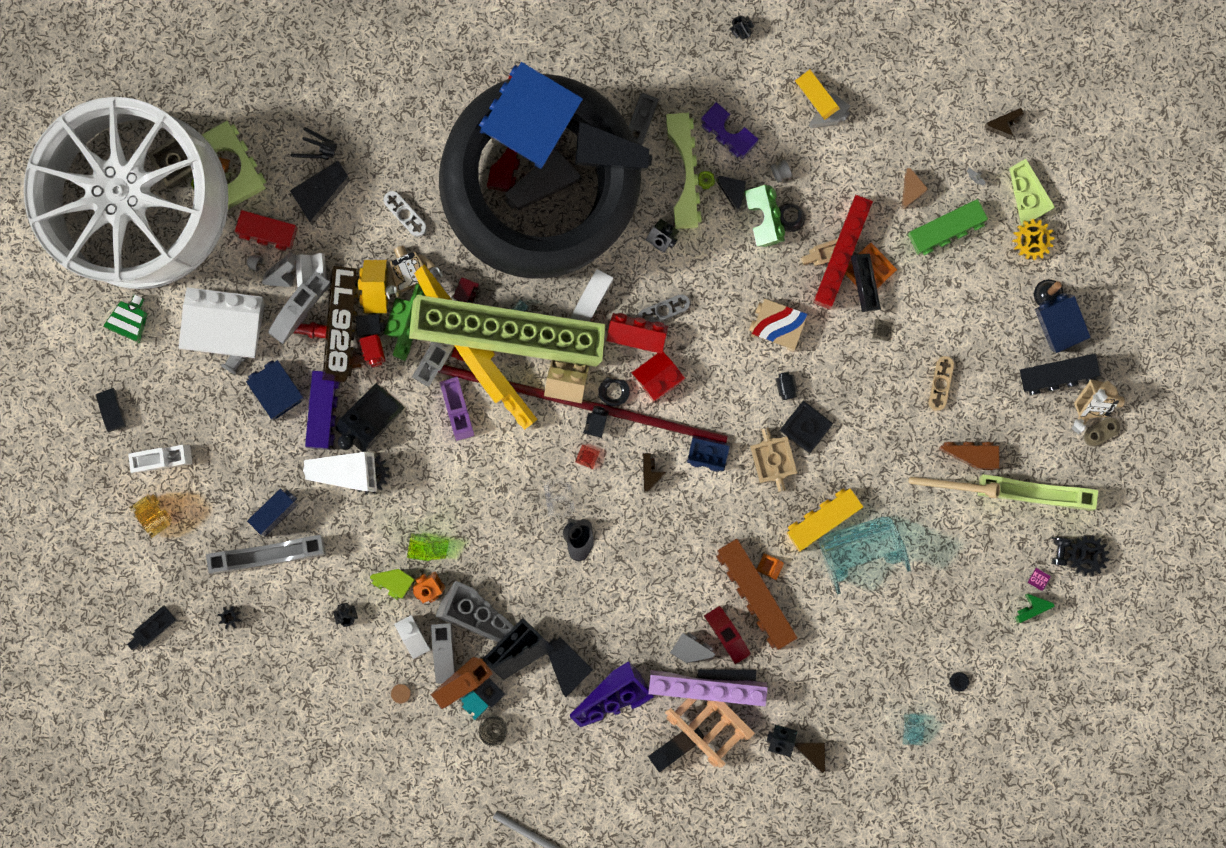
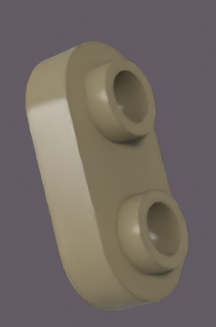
M1115 418L1104 419L1085 431L1083 436L1085 443L1092 447L1098 446L1117 435L1120 431V424ZM1108 424H1112L1114 426V429L1109 430L1107 427ZM1092 433H1095L1097 435L1096 440H1093L1091 438Z

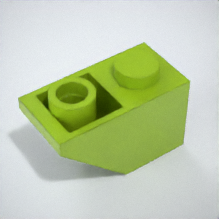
M400 569L376 573L370 576V579L373 580L371 584L380 590L383 587L389 590L388 595L396 600L399 597L404 599L416 581Z

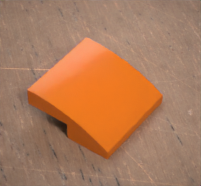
M870 243L858 254L870 253L876 287L878 289L897 269ZM851 260L845 275L856 285Z

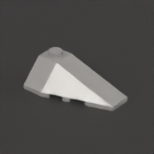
M458 581L454 582L443 597L435 616L495 642H499L514 627L489 602L485 601L475 589Z

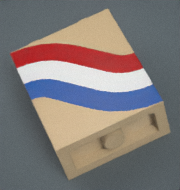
M764 299L763 303L759 302L755 312L759 314L756 321L752 320L749 329L752 332L751 337L754 338L756 336L787 347V350L794 352L808 314Z

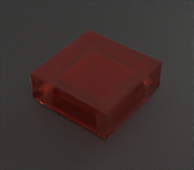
M582 444L575 463L593 470L600 451Z

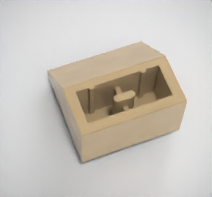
M552 360L547 375L544 396L582 403L590 366Z

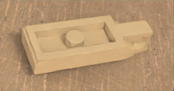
M838 239L810 249V254L801 258L803 266L813 263L814 266L829 263Z

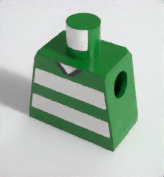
M134 295L130 304L120 301L103 327L140 343L148 315L140 309L145 299Z

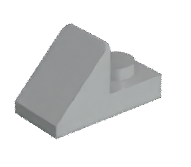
M292 252L287 254L265 272L262 283L270 286L291 287L294 277L290 272L295 268L294 263L297 256Z

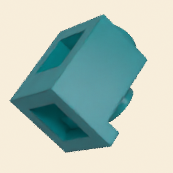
M474 690L460 698L464 703L462 705L464 710L469 714L472 712L475 714L472 717L474 720L489 707Z

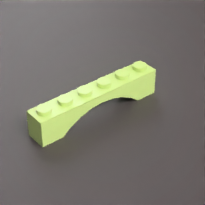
M689 113L666 114L667 137L679 150L686 172L684 190L674 207L675 228H698V223L702 221L701 211H697V204H700L699 192H695V185H698V174H694L697 160L696 155H692V148H695V137H691L690 131L694 129L693 118H689Z
M984 474L979 478V485H986L991 482L999 483L1000 494L998 498L1088 511L1096 510L1098 490L1037 484ZM978 492V496L989 497L985 493Z

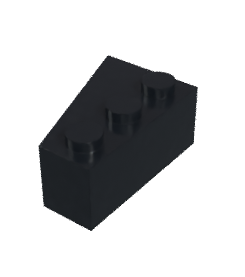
M336 161L291 189L290 192L313 226L331 202L350 182V178L340 162Z
M522 618L483 658V661L499 677L505 680L554 650V648L534 627Z

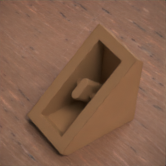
M907 168L905 171L902 209H906L928 190L911 168Z

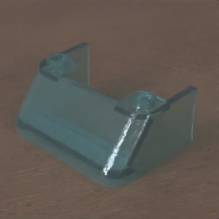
M880 517L824 535L818 541L830 580L837 595L841 594L838 582L843 581L848 576L847 568L883 557L887 563L891 564L902 561L907 572L911 571L906 546L892 519L889 517Z

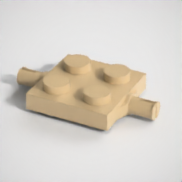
M769 427L763 428L761 430L764 440L759 444L750 446L760 483L776 481L778 492L786 490L783 479L797 474L788 437L771 438Z

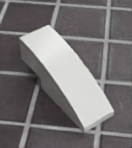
M596 269L570 319L591 322L614 281L613 277Z
M190 445L157 448L128 454L131 473L193 464Z

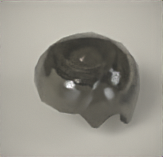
M497 715L485 717L483 723L479 726V738L485 745L490 747L501 745L508 736L506 722Z

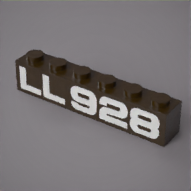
M333 266L331 271L322 380L345 383L348 376L351 377L352 365H349V359L353 357L354 348L350 346L351 340H354L355 336L352 322L355 323L356 311H353V308L357 304L358 293H355V287H358L359 276L356 275V268Z

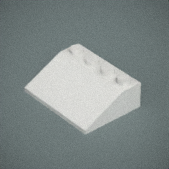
M187 287L183 303L179 349L255 358L265 306L263 297Z

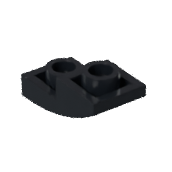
M111 388L97 393L98 406L107 432L125 427L123 410L119 406L116 390Z

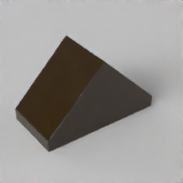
M795 743L794 747L823 773L825 771V743Z

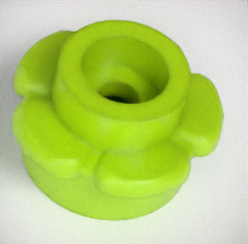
M702 171L698 174L699 186L703 189H709L711 186H714L715 178L712 172Z

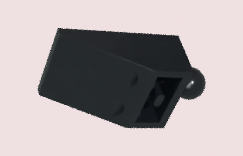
M375 383L339 419L335 428L342 434L338 440L339 447L343 450H349L355 445L360 451L366 452L405 407Z

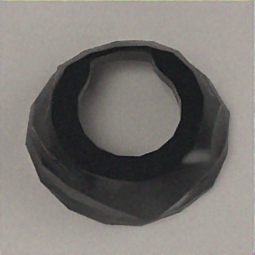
M792 203L779 206L781 212L780 221L785 231L796 232L800 230L805 224L803 210ZM790 207L798 210V219L794 222H787L783 216L784 211Z
M608 377L598 388L601 401L609 406H618L628 400L630 388L625 380ZM611 383L620 384L622 394L618 399L613 400L607 396V388Z

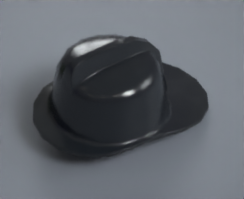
M570 518L563 529V538L567 543L569 555L574 561L585 560L594 546L592 524L587 519L574 520Z

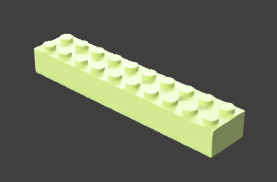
M417 295L412 304L409 338L597 367L603 358L605 324Z

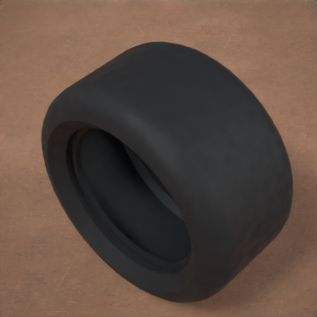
M543 74L583 99L568 123L567 129L577 135L579 123H585L636 143L631 129L623 116L599 92L574 79L559 75ZM510 78L495 84L477 96L464 109L452 127L440 161L439 191L441 203L448 223L457 238L483 263L503 273L523 278L544 279L562 276L581 269L608 250L624 232L637 206L641 187V170L596 167L598 189L595 203L585 221L571 231L556 236L536 237L522 234L506 226L490 210L481 192L478 170L483 148L492 137L484 132L480 133L482 127L479 124L484 116L489 117L492 112L489 109L494 99L499 100L502 95L499 91L504 82L509 83Z

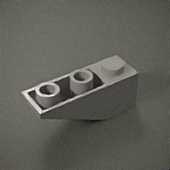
M451 623L431 625L436 683H444L455 673Z

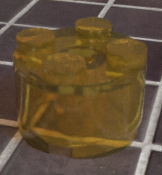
M147 494L129 508L131 511H134L135 517L147 533L151 531L149 535L153 538L169 527L172 519L165 509L163 511L160 510V502L154 494Z

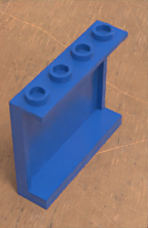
M521 62L519 66L514 65L509 75L512 78L509 83L504 82L499 92L502 95L499 100L494 99L489 108L492 112L489 117H483L479 124L482 127L480 133L484 132L534 162L535 166L542 169L583 99Z

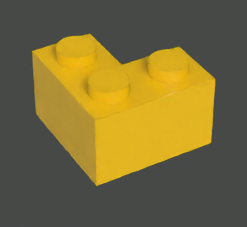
M364 260L363 268H360L358 290H362L360 306H363L364 313H387L388 298L385 292L388 269L387 260Z

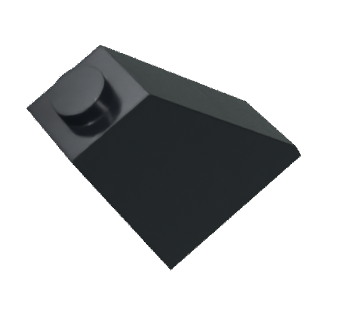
M554 637L549 642L554 650L547 654L561 691L567 697L593 669L561 637L558 639Z

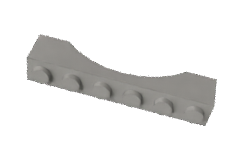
M316 535L265 546L206 554L208 573L218 574L326 555L323 536Z

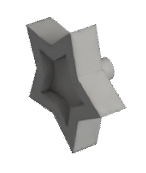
M971 168L967 170L969 177L976 184L983 186L986 183L980 175L982 173L980 171L977 173Z

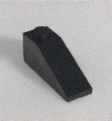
M699 727L694 730L701 739L705 737ZM682 731L651 753L648 758L658 772H661L695 747L696 744Z

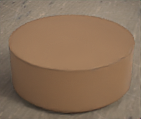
M398 684L393 687L391 691L393 701L402 704L410 699L411 692L406 685Z

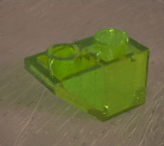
M411 533L407 558L422 561L446 559L449 539Z

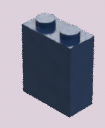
M1067 293L1058 295L1057 299L1051 302L1050 300L1044 301L1039 304L1040 307L1035 308L1051 351L1055 353L1091 338L1075 296Z
M278 360L268 362L264 365L265 369L260 372H253L246 381L273 421L305 400Z
M280 488L247 522L260 535L266 537L298 506L295 502L297 497L288 489L284 491Z

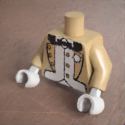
M404 245L394 249L397 259L391 261V266L387 269L385 292L387 298L390 299L389 296L391 294H396V297H398V293L400 294L414 288L416 284H419L414 273L424 264L434 277L438 274L441 277L443 275L430 259L422 254L417 255L415 252L407 254Z
M1090 380L1074 402L1079 417L1075 420L1072 429L1077 434L1084 431L1086 428L1084 424L1089 419L1107 417L1115 407L1122 408L1124 406V397L1119 396L1117 388L1110 381Z

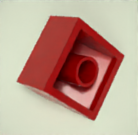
M664 352L662 354L657 353L631 372L653 403L685 381L683 374Z

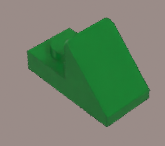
M1025 594L1031 609L1027 606L1018 610L1019 615L1015 616L1017 624L1022 623L1055 607V605L1036 596Z

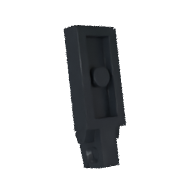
M165 605L162 606L134 630L135 632L132 634L134 639L127 645L133 651L140 645L144 648L174 624L177 619Z

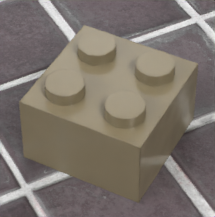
M175 138L147 154L156 170L188 159L183 148ZM191 166L183 167L170 173L162 180L167 187L172 189L193 176Z

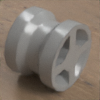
M782 160L778 165H771V170L777 183L781 182L784 178L789 179L792 177L786 160Z

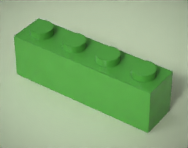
M976 199L910 231L908 237L917 255L923 253L925 256L933 252V248L938 245L944 247L950 244V239L954 237L960 239L968 235L967 231L973 228L975 231L983 228L988 218L979 200Z

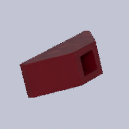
M721 606L704 615V618L735 665L751 655L739 632Z

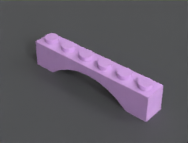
M654 670L650 672L649 694L766 706L767 682L709 680L671 672Z

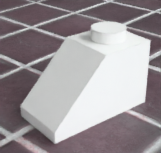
M412 615L394 624L413 659L430 651Z

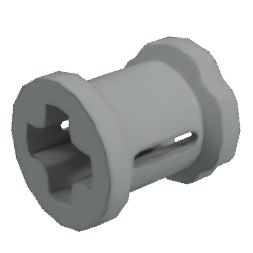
M230 355L221 367L236 375V370L240 363L246 359L241 356Z

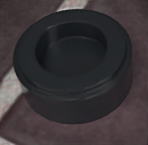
M956 672L951 675L949 685L954 691H964L969 685V679L966 674Z

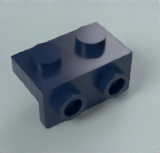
M693 435L687 463H690L693 467H707L715 472L724 471L730 444Z

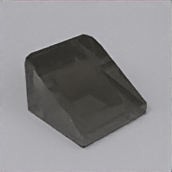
M875 319L872 339L891 342L893 323Z

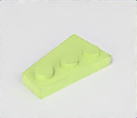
M1026 159L1009 168L1022 227L1024 226L1023 221H1027L1029 224L1030 219L1036 220L1055 208Z

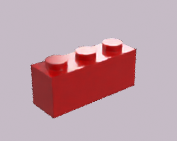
M241 210L234 232L239 235V239L250 241V238L255 239L260 245L268 246L269 243L275 245V248L278 250L286 251V249L292 250L298 228L294 224Z
M613 313L606 341L662 354L669 326L664 325L662 322L646 321L641 317L633 318L623 313Z

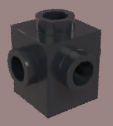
M660 219L653 226L646 241L665 253L669 247L672 249L677 243L678 239L676 236L679 230L663 219Z
M775 724L773 732L769 731L766 742L769 743L768 751L791 757L797 730Z

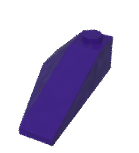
M628 661L612 671L570 714V718L579 727H583L602 720L606 713L620 714V708L631 705L632 709L637 708L654 698V695L649 694V687L640 672Z

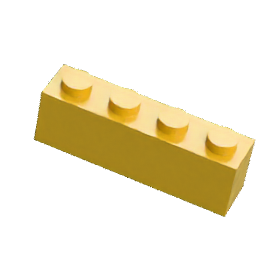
M843 488L835 494L837 498L831 502L827 499L820 504V510L817 512L810 511L803 516L805 518L804 521L801 523L796 521L787 527L789 531L786 534L799 552L863 508V505L851 488L847 491Z

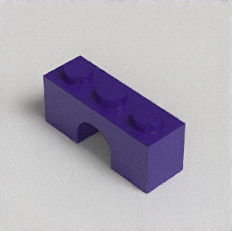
M716 102L701 118V127L707 133L712 132L717 136L715 138L716 141L722 146L726 144L730 148L729 152L734 157L744 159L756 146L759 139L745 127L737 134L727 132L724 124L730 118V113Z

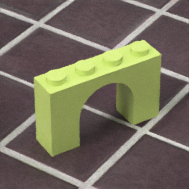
M227 120L205 132L202 136L216 153L219 151H231L237 154L241 160V171L238 177L227 184L228 209L265 190L264 184L267 182L262 173L258 174L255 167H257V164L253 157L249 158L246 154L248 148L243 140L239 141L236 135L239 132L234 124L230 125Z

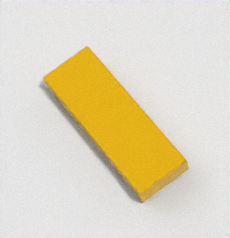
M810 69L795 80L824 120L840 109Z

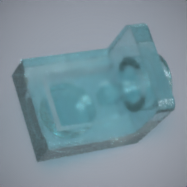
M915 713L910 715L904 714L903 744L922 745L925 726L922 715Z

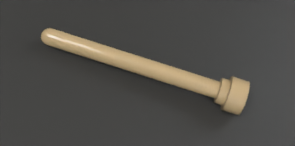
M910 477L908 480L910 484L985 493L989 498L997 499L1000 494V484L993 482L986 485H977L920 477Z

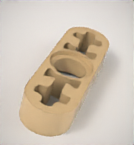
M943 356L936 362L928 402L929 407L933 411H941L947 403L954 362L948 356ZM944 360L950 365L945 370V374H949V377L937 375L938 372L942 373L943 366H940V363H943ZM938 379L946 381L947 385L944 389L937 388L936 381ZM934 390L939 393L945 392V396L940 395V401L943 404L939 405L938 408L935 407V403H932V400H936L938 394H934Z

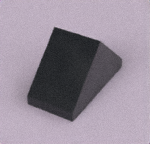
M724 176L717 177L716 182L735 211H740L746 181Z

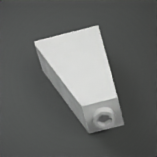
M360 452L304 460L303 472L306 480L362 491H377L374 453Z

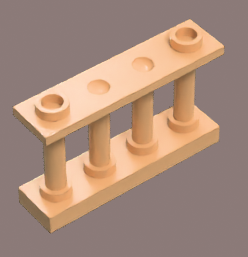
M687 698L675 712L672 708L666 710L664 713L667 715V720L672 725H677L709 757L707 760L714 767H723L726 764L722 760L725 754L740 739L746 741L755 734L725 702L706 700L708 702L707 707L689 725L680 717L697 699ZM717 711L721 715V720L701 739L694 730L712 712ZM726 725H731L735 730V734L715 753L708 744Z

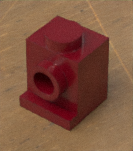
M461 277L453 295V300L473 303L477 294L474 290H479L480 285Z

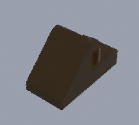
M1019 108L987 122L984 127L990 132L1011 139L1013 134L1008 124L1014 126L1020 123V119L1024 116L1023 110Z
M643 453L644 493H648L667 473L651 472V469H655V458H651V453Z

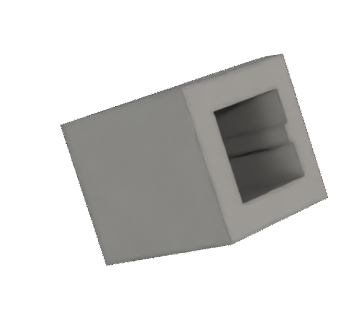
M689 632L686 635L682 633L670 652L685 663L709 659L715 656V653L712 652L714 648L706 643L703 645L696 642L698 638Z

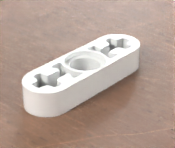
M390 191L385 194L384 204L414 237L423 236L426 233V225L397 192ZM390 196L392 198L397 197L396 202L400 206L398 209L393 203L388 204ZM404 209L409 210L411 213L410 217L405 220L400 218V212ZM416 217L417 219L413 221L417 225H422V231L420 233L418 231L413 232L414 226L411 223L407 226L406 223L411 222Z

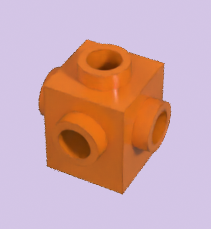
M435 571L427 576L426 574L419 576L413 586V593L418 600H421L422 604L427 601L431 603L440 597L439 595L443 593L445 585Z

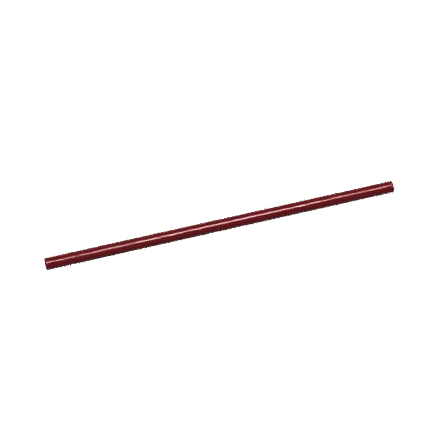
M443 365L442 369L438 371L440 374L480 383L472 371ZM508 381L514 390L520 394L593 411L594 406H601L609 411V416L689 436L694 435L725 443L727 441L728 435L584 399L582 403L547 397L544 396V389Z

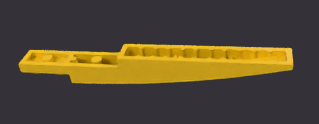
M425 264L414 273L425 296L452 300ZM454 345L495 403L501 400L505 408L511 412L517 423L524 430L538 420L492 362L491 358L495 356L493 351Z

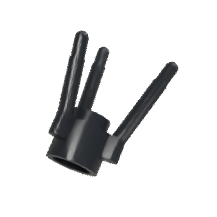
M304 127V131L322 140V143L307 137H303L302 140L320 146L319 152L322 154H290L291 157L328 160L329 157L334 158L338 144Z

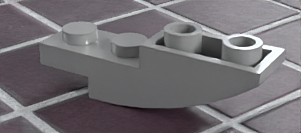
M315 271L306 283H302L293 293L276 317L268 333L284 344L308 316L307 312L331 285L330 281Z
M431 342L412 378L429 387L438 371L442 369L454 345Z

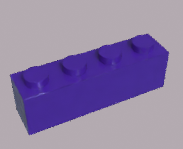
M312 371L305 447L309 449L330 450V446H334L335 435L332 434V427L336 426V415H333L334 408L338 407V397L335 396L336 389H339L340 382L322 380L323 371Z

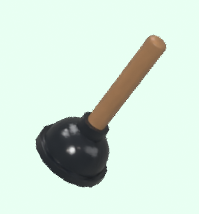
M1050 279L1043 280L1034 289V300L1037 305L1048 300L1051 302L1057 299L1056 297L1064 293L1061 282Z

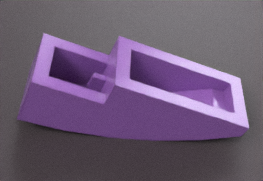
M458 377L441 381L440 386L456 441L475 436Z

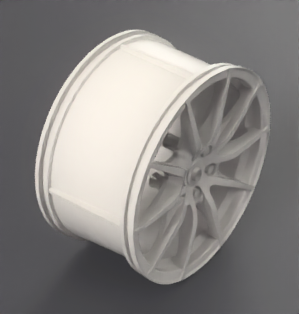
M107 97L91 100L68 110L58 117L41 135L27 164L24 178V203L30 226L36 238L47 253L59 264L89 279L104 281L124 288L149 289L165 286L185 277L210 255L223 232L226 222L228 185L224 169L216 152L208 141L193 127L149 103L126 97ZM133 120H150L155 124L131 159L127 161L121 146L117 124ZM110 127L111 154L109 159L103 160L90 151L85 144L95 135ZM164 128L178 141L188 159L152 172H146L144 170V162L147 151L158 131ZM80 150L94 171L92 175L68 173L74 158ZM191 166L195 187L192 209L171 203L151 193L150 188L161 179L178 169ZM65 179L84 188V197L67 205H62ZM149 207H167L191 213L182 234L168 250L161 245L149 227L145 211ZM93 209L95 211L94 215L76 244H74L68 232L64 214ZM132 220L147 235L161 255L147 263L122 268L121 250L127 223ZM107 223H110L113 227L115 268L94 265L80 252L91 235Z

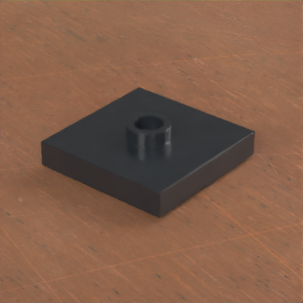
M803 400L779 431L810 454L833 423Z

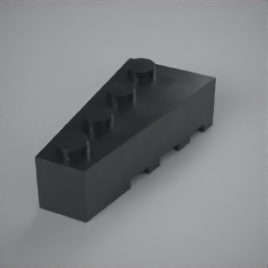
M1096 353L1020 369L1023 389L1025 393H1029V396L1041 394L1040 390L1048 389V392L1060 390L1061 386L1067 385L1070 388L1079 386V383L1082 382L1088 384L1090 380L1098 381V379H1103L1099 358Z

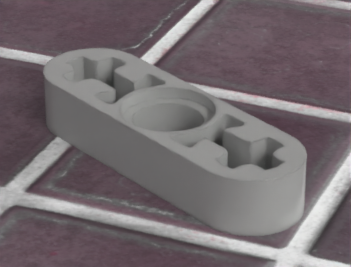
M680 294L641 310L638 313V317L643 318L644 313L651 315L653 314L651 310L655 309V314L659 319L655 320L653 316L649 318V321L661 322L687 311L690 306V300L687 296ZM678 299L687 302L684 304V308L680 306L675 307L676 312L674 313L669 302H673V305L677 304ZM667 306L669 308L668 315L661 316L658 313L659 307Z

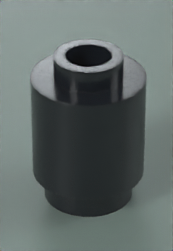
M789 371L778 374L779 378H775L782 401L796 398L798 390L794 374L790 375Z

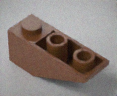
M944 442V445L939 447L940 451L976 470L999 469V446H994V442H983L982 446H975V442H963V445H955V442Z
M472 657L430 695L439 707L444 709L479 687L493 673L483 659Z

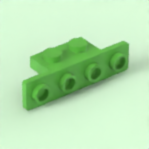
M420 284L415 285L410 301L395 298L384 331L385 335L398 338L393 356L403 361H406L413 339L409 338L413 300L417 295L425 296Z

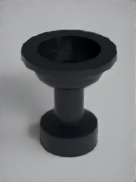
M1051 536L1053 543L1058 546L1057 555L1052 558L1051 564L1067 566L1068 560L1064 558L1065 547L1070 546L1074 539Z

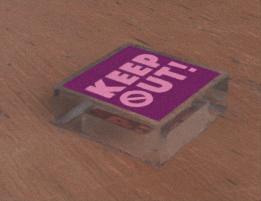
M1035 566L1026 584L1043 593L1052 576Z

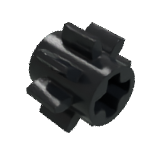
M737 16L732 20L733 26L729 29L736 39L739 37L740 39H746L751 36V29L755 26L748 16Z
M348 603L338 605L337 611H333L336 624H341L343 627L353 625L354 619H358L355 606H350Z
M231 606L230 610L223 607L224 612L218 614L221 617L219 624H226L225 629L227 630L230 625L236 629L237 621L242 622L241 619H238L241 611L234 612L235 606ZM230 613H232L231 616L234 617V620H230L228 623V619H226L225 617L226 615H230Z

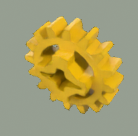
M1030 219V224L1027 221H1023V227L1017 226L1019 232H1013L1017 237L1012 242L1017 243L1014 250L1020 249L1019 256L1025 254V259H1029L1031 256L1032 260H1036L1037 255L1042 259L1044 258L1043 253H1050L1047 248L1054 246L1050 243V240H1054L1055 237H1050L1049 234L1053 230L1046 229L1048 227L1047 223L1042 226V220H1038L1035 223L1034 219ZM1037 227L1038 229H1036L1034 232H1031L1027 228ZM1043 235H1045V244L1042 240ZM1021 236L1024 237V244H1023V245H1022V243H1021ZM1030 236H1036L1035 240L1037 243L1030 244ZM1032 247H1036L1039 250L1034 253L1029 252Z

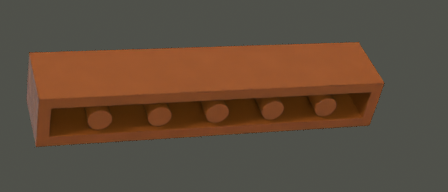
M735 539L717 550V560L721 566L725 564L728 572H726L731 582L735 581L738 585L737 593L741 599L745 598L748 605L746 607L751 615L755 614L759 621L756 624L761 632L765 631L769 638L766 640L770 647L779 650L796 640L798 637L739 540Z

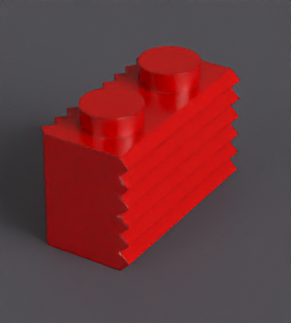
M375 334L360 338L359 342L364 361L371 365V368L382 366V362H385L386 359L379 336Z

